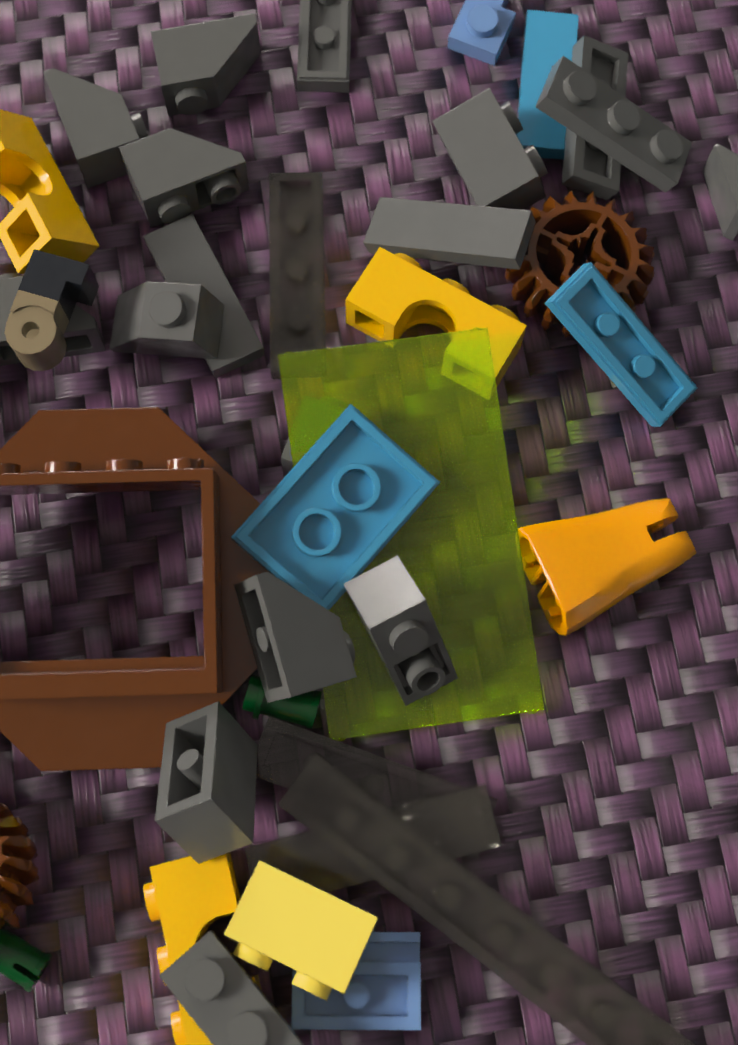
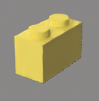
M259 860L224 935L238 942L233 955L267 972L272 961L275 960L297 971L291 984L327 1001L332 989L345 995L375 928L378 917Z

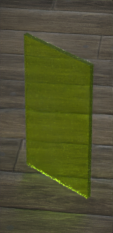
M474 327L472 330L301 352L287 351L284 354H278L293 467L343 411L352 404L440 481V484L361 574L396 556L399 557L428 604L458 679L439 688L434 693L405 706L371 642L347 591H345L329 611L340 617L343 630L350 636L355 649L353 665L357 677L323 687L330 740L340 742L351 737L526 712L535 714L537 711L544 710L488 327Z

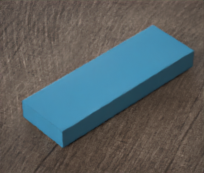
M527 10L517 115L523 131L517 133L516 136L524 149L533 144L541 158L564 160L566 127L537 109L536 104L552 66L562 56L572 61L573 46L577 43L579 14Z
M592 262L583 264L545 302V305L651 427H661L698 388Z

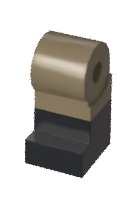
M33 250L5 327L7 343L25 367L33 371H46L57 366L64 358L67 348L64 334L75 305L78 302L92 306L99 288L89 264Z

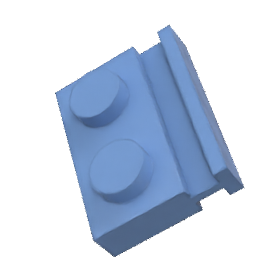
M372 932L345 995L332 989L326 1001L292 984L291 1028L293 1030H421L420 932ZM292 970V981L297 972L295 970Z

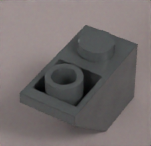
M172 128L119 147L127 176L150 228L162 223L171 224L187 217L191 212L212 204L231 202L240 193L249 190L246 162L241 152Z
M398 556L344 583L355 610L405 706L434 693L439 688L458 679L428 604Z

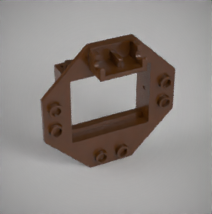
M159 407L39 410L0 449V495L201 490L204 656L0 662V732L40 771L161 768L166 723L218 701L223 706L257 670L234 585L254 575L268 571L231 539V536L257 509L260 503Z

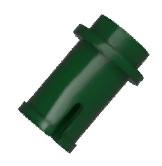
M251 675L242 710L253 712L252 719L258 720L261 714L306 726L307 729L312 730L322 692L318 690L267 703L260 676Z
M5 924L0 929V974L22 986L25 991L30 993L44 973L42 970L48 966L53 955L41 951L6 930Z

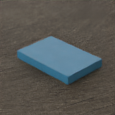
M350 404L231 536V539L270 574L327 610H330L346 591L344 583L359 576L440 484V481L356 407Z

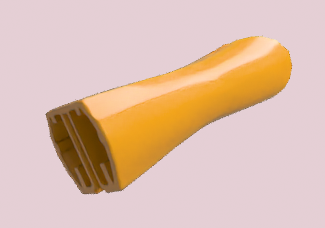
M669 498L646 500L599 513L533 524L515 530L517 557L531 585L535 586L546 581L537 597L545 617L553 630L559 635L567 636L635 591L676 569L696 554L695 547L687 531L663 537L655 542L650 537V534L665 528L678 519L679 515Z

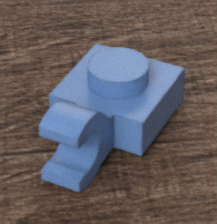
M465 0L448 36L447 48L495 66L515 21L516 12L505 8L509 0Z

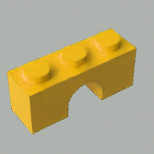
M0 109V194L14 207L0 223V239L17 272L20 274L25 273L34 249L84 263L99 247V244L33 119Z
M379 247L345 299L346 324L392 349L401 335L414 325L432 324L441 328L451 341L444 352L441 375L488 401L519 352L527 327L506 307L501 305L490 306L471 296L470 292L459 282L452 279L441 280L423 270L421 265L412 257L403 253L393 254L382 247Z
M230 852L200 864L191 856L150 867L153 882L144 884L143 890L150 920L152 922L161 920L166 945L157 948L160 974L197 943L215 921L234 914L241 897ZM250 976L261 989L259 976ZM178 1001L180 1010L171 1013V1026L175 1044L213 1045Z

